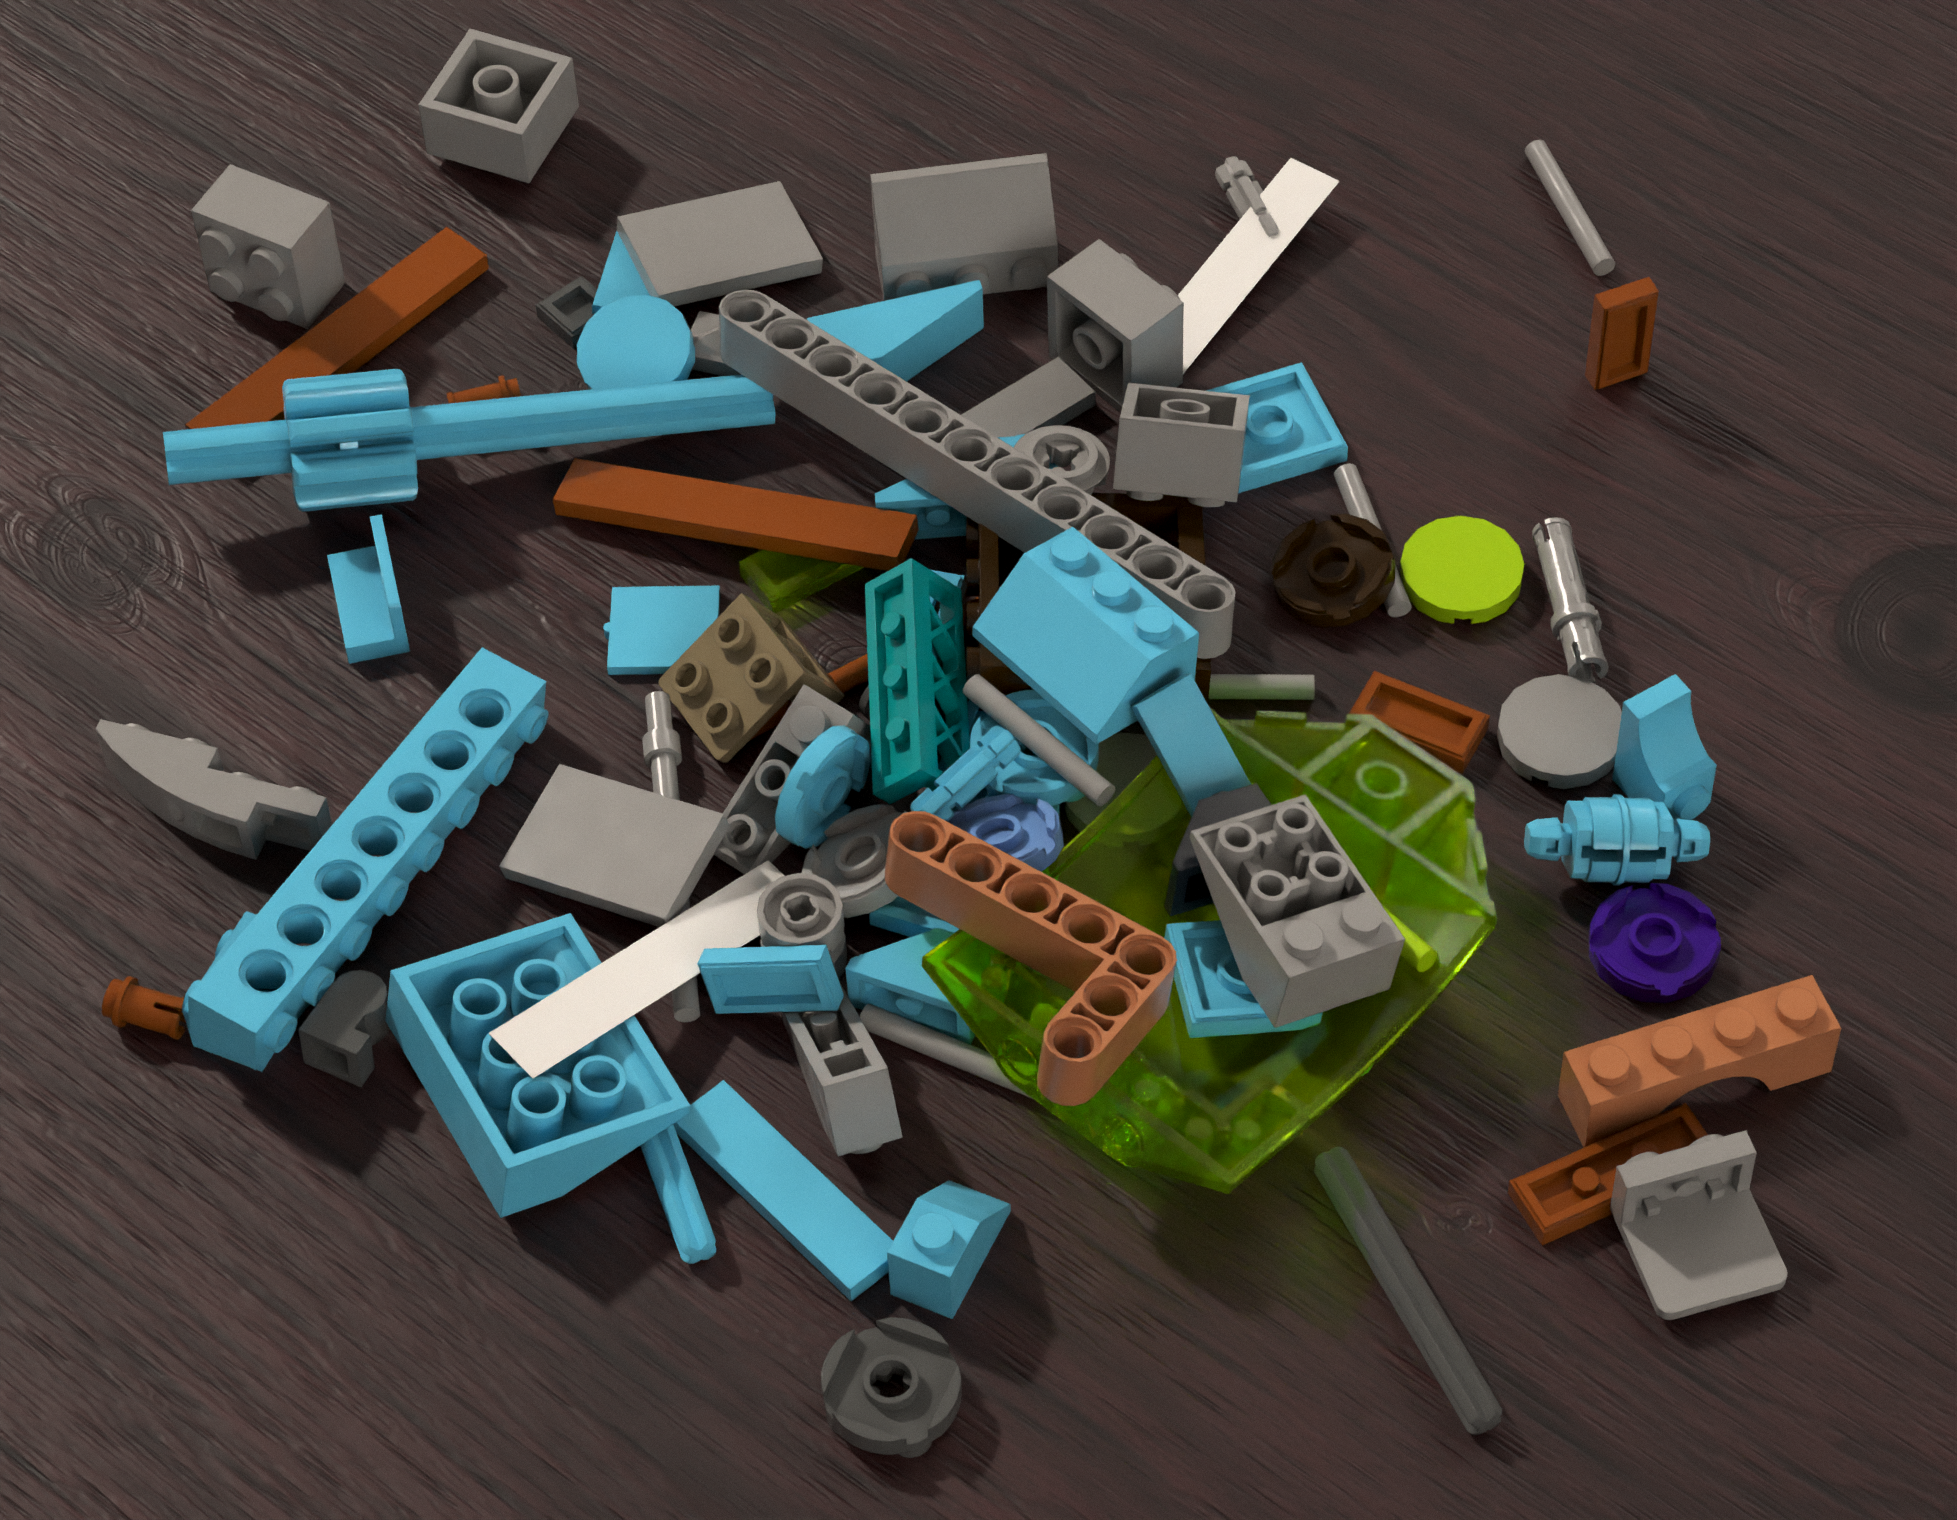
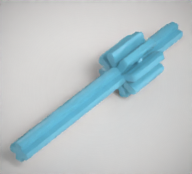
M400 369L287 379L282 386L285 420L163 432L169 485L291 473L296 507L299 511L306 512L413 501L418 494L417 460L775 424L776 412L773 394L742 374L410 407L408 385L404 373Z

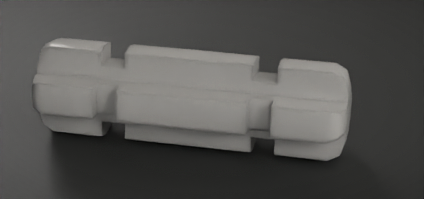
M1235 156L1226 158L1225 163L1216 168L1215 176L1222 190H1227L1226 196L1239 219L1242 218L1250 207H1252L1255 214L1265 211L1266 206L1260 198L1263 190L1258 181H1254V174L1247 162L1238 160ZM1270 213L1259 216V222L1265 233L1269 237L1277 235V225Z

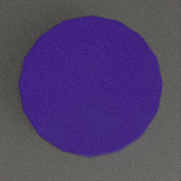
M1650 883L1649 889L1640 888L1632 891V885L1615 891L1600 903L1590 923L1589 958L1598 976L1617 993L1641 1002L1669 1003L1692 996L1710 981L1719 962L1721 940L1719 932L1715 927L1716 919L1710 908L1691 892L1664 883Z

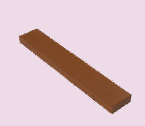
M445 227L186 423V430L285 420L282 394L284 381L287 379L355 372L489 269L487 254L450 228Z
M574 458L552 499L555 513L560 516L886 571L905 561L919 531L916 514Z

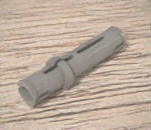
M1558 517L1545 519V524L1547 525L1550 539H1546L1544 528L1540 523L1535 525L1532 530V538L1537 547L1554 612L1550 622L1553 636L1557 637L1558 641L1562 643L1568 666V676L1584 678L1594 683L1595 678L1590 663H1594L1597 676L1600 679L1607 674L1609 668L1598 634L1602 625L1599 611L1595 610V607L1590 604L1569 521Z

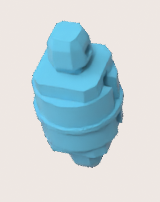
M1614 794L1612 797H1585L1582 801H1567L1564 808L1563 823H1560L1558 817L1536 819L1526 824L1524 848L1528 855L1536 859L1558 861L1561 856L1570 878H1581L1584 882H1610L1613 886H1620L1624 882L1649 883L1653 879H1667L1670 875L1672 857H1674L1676 862L1698 861L1708 856L1710 847V831L1706 825L1698 821L1676 819L1673 822V818L1664 802H1653L1650 798H1624L1621 794Z

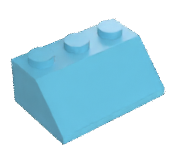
M1074 527L1024 553L973 626L972 636L1096 745L1138 721L1130 705L1184 674H1191L1195 680L1199 632Z

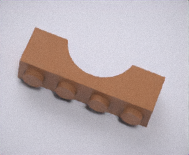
M1813 975L1565 1051L1563 1053L1558 1097L1584 1148L1659 1115L1668 1105L1681 1096L1717 1080L1731 1077H1752L1764 1082L1768 1089L1772 1091L1832 1071L1841 1026Z

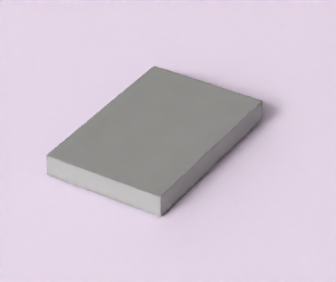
M780 181L617 217V232L649 295L665 299L673 306L822 273L823 257Z
M559 764L499 867L506 879L660 927L680 915L728 830L729 824L723 813Z

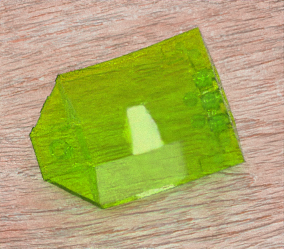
M1211 709L1250 783H1257L1272 805L1306 794L1379 902L1437 952L1436 961L1428 970L1418 972L1400 956L1390 989L1322 1012L1321 1023L1296 1031L1189 1038L1173 978L1169 1005L1164 1015L1095 1096L1084 1104L1062 1106L1051 1102L1042 1095L1037 1086V1074L1044 1031L1048 1023L1074 995L1075 992L960 929L922 957V968L991 1054L1003 1074L1015 1086L1111 1158L1124 1166L1143 1168L1226 1194L1231 1193L1348 1093L1424 1015L1495 929L1497 916L1495 904L1489 899L1486 875L1488 865L1482 832L1477 831L1474 807L1476 798L1473 783L1373 715L1347 714L1345 723L1307 722L1306 712L1256 711L1255 720L1223 719L1214 709ZM1157 755L1106 809L1062 848L1056 861L1042 871L1044 874L1157 933L1163 938L1165 936L1166 924L1220 920L1214 903L1174 916H1169L1164 908L1172 862L1189 825L1191 816Z

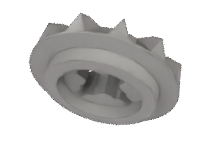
M1062 425L1041 427L1025 434L1014 446L1015 449L1048 469L1049 462L1055 463L1059 467L1049 470L1092 495L1095 487L1106 485L1110 467L1109 453L1105 445L1097 437L1085 430ZM1071 465V471H1065L1061 468Z

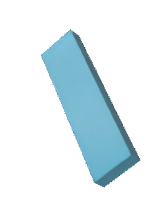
M724 1080L692 1103L689 1114L673 1124L677 1135L851 1302L889 1272L887 1252L893 1240Z

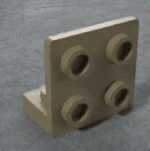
M743 593L660 677L658 682L662 690L669 694L672 703L714 758L722 763L729 762L788 700L793 702L803 684L836 704L844 697V694L785 620Z

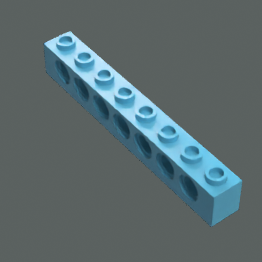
M482 647L189 994V1033L254 1070L261 1065L271 1051L276 1053L282 1051L296 1030L297 1019L310 1004L314 1007L318 1004L334 982L335 973L347 959L354 961L362 954L370 940L374 925L384 914L391 916L398 910L405 899L411 880L420 870L427 872L434 866L443 850L444 840L455 827L462 829L470 822L479 805L480 796L490 784L498 786L505 779L512 767L515 753L524 742L532 744L538 739L549 716L548 710L544 709L546 681ZM335 899H346V901H337ZM307 943V944H311V945H309V946H299V945H296V944ZM259 989H273L274 991H271V992H261V991H258V990H259Z

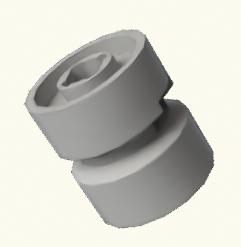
M805 873L782 876L769 884L759 897L757 907L761 947L827 945L839 980L846 968L847 947L844 933L843 904L838 890L828 880L815 874Z

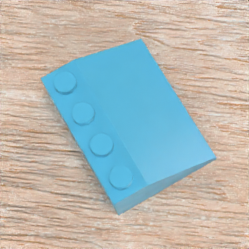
M571 913L390 971L386 1023L500 1218L562 1197L688 1115L690 1111L689 1102L635 1015L534 1079L488 1034L602 963Z

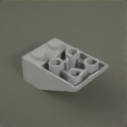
M1306 794L1190 832L1189 838L1241 977L1275 1028L1390 989L1405 938Z

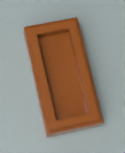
M1650 277L1594 295L1585 377L1594 390L1648 372L1659 293Z
M1374 671L1348 714L1347 729L1463 774L1489 728L1490 715Z

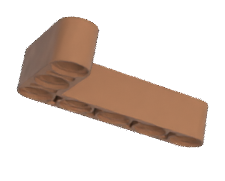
M911 811L903 813L894 819L889 830L885 866V882L891 891L1075 992L1048 1023L1044 1031L1037 1074V1086L1042 1095L1051 1102L1062 1106H1076L1089 1101L1164 1015L1169 1005L1177 961L1176 951L1172 944L1157 933L936 815L924 811Z

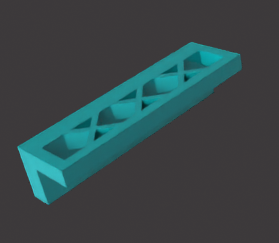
M912 558L865 584L873 795L889 804L923 787L929 788L932 792L937 788L934 785V781L944 773L938 769L937 750L949 768L970 749L967 697L963 694V688L966 684L962 590ZM930 597L940 602V617L931 604ZM932 645L943 662V670L932 653ZM935 698L945 714L946 724L935 706Z

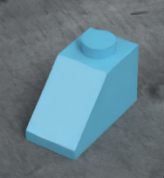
M935 928L853 957L845 968L848 998L855 1008L863 1010L866 1004L869 1003L970 1045L1000 986L999 950L968 933L956 934L941 928Z
M950 1180L918 1197L887 1252L890 1295L953 1319L1009 1216L1011 1204Z

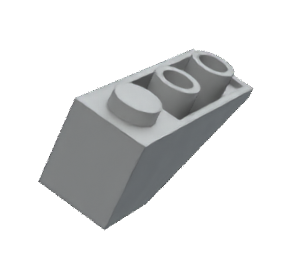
M803 684L724 810L723 814L729 824V828L713 855L743 874L748 873L767 860L772 863L790 844V842L783 839L776 832L775 813L783 786L801 754L818 735L832 726L845 725L854 730L858 735L864 737L869 742L870 747V726L848 710Z

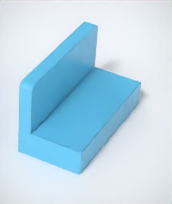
M382 514L370 516L375 546L327 555L349 664L410 652Z

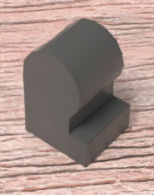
M364 970L349 971L340 975L331 984L299 1029L305 1064L362 1088L375 1068L372 1045L380 1042L390 1029L386 1023L387 988L379 976Z

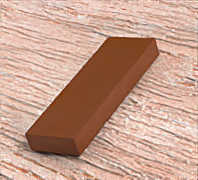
M1684 1103L1510 1180L1508 1195L1543 1246L1612 1215L1610 1205L1616 1167L1618 1165L1625 1164L1629 1159L1641 1153L1656 1152L1662 1154L1687 1147L1697 1139L1708 1134L1687 1103Z

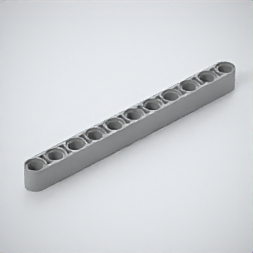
M739 290L727 294L721 300L719 305L720 356L727 366L976 523H981L1024 553L1074 527L1199 632L1197 658H1215L1228 650L1232 638L1236 592L1233 584L1226 578L769 296L754 290Z

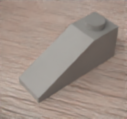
M842 985L844 997L838 1011L780 1012L822 1127L837 1156L849 1153H869L880 1148L883 1143L903 1138L888 1067Z

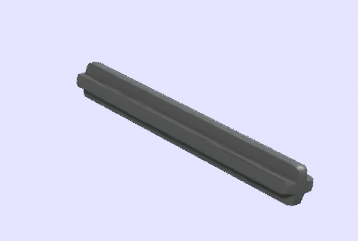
M1336 1146L1328 1152H1322L1315 1159V1175L1467 1432L1473 1435H1480L1487 1430L1494 1429L1501 1423L1502 1407L1348 1150L1341 1146Z

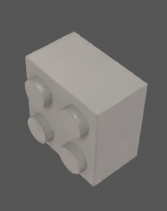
M469 29L418 104L427 154L530 183L579 107L572 57Z
M230 164L191 210L209 289L226 301H237L260 310L277 321H288L309 329L345 284L330 203L328 201Z
M1100 239L1047 276L1049 357L1052 360L1059 356L1096 391L1097 395L1120 413L1128 383L1174 388L1183 383L1184 302L1180 300L1170 287L1157 283L1141 271L1129 256L1117 253Z
M1128 383L1119 419L1113 489L1125 490L1129 497L1143 501L1160 500L1163 498V495L1188 497V501L1191 504L1201 507H1220L1225 504V501L1237 502L1250 395Z

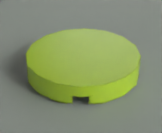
M1454 516L1436 519L1415 531L1404 545L1400 561V573L1408 598L1418 611L1439 622L1454 624L1456 618L1462 620L1471 619V624L1487 622L1505 613L1516 601L1521 590L1525 564L1519 545L1506 530L1485 519Z

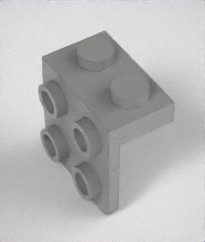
M1746 1130L1724 1137L1719 1134L1707 1135L1697 1139L1687 1147L1662 1154L1656 1152L1641 1153L1629 1159L1625 1164L1616 1167L1610 1211L1654 1310L1662 1319L1674 1320L1782 1289L1786 1283L1787 1268L1749 1189L1757 1152Z

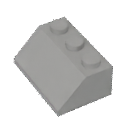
M1046 153L870 174L875 254L883 301L980 280L983 294L1047 287V276L1058 269V243Z

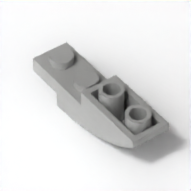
M100 719L95 728L106 766L120 784L143 806L161 819L192 837L213 846L252 859H257L266 840L311 851L333 825L326 797L317 795L315 792L304 787L288 788L260 781L252 775L243 772H224L218 748L209 746L199 739L175 738L152 732L138 724L129 723L123 725Z

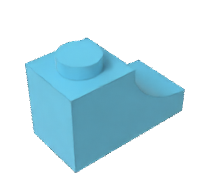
M1674 674L1623 702L1612 780L1628 798H1650L1653 802H1664L1673 818V822L1676 819H1694L1711 802L1717 765L1708 756L1695 727L1691 709V690Z

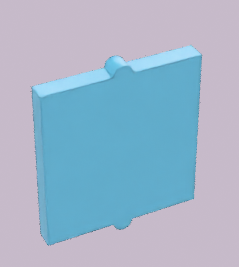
M720 585L612 587L610 622L605 623L603 626L604 636L609 639L608 675L664 674L719 617Z

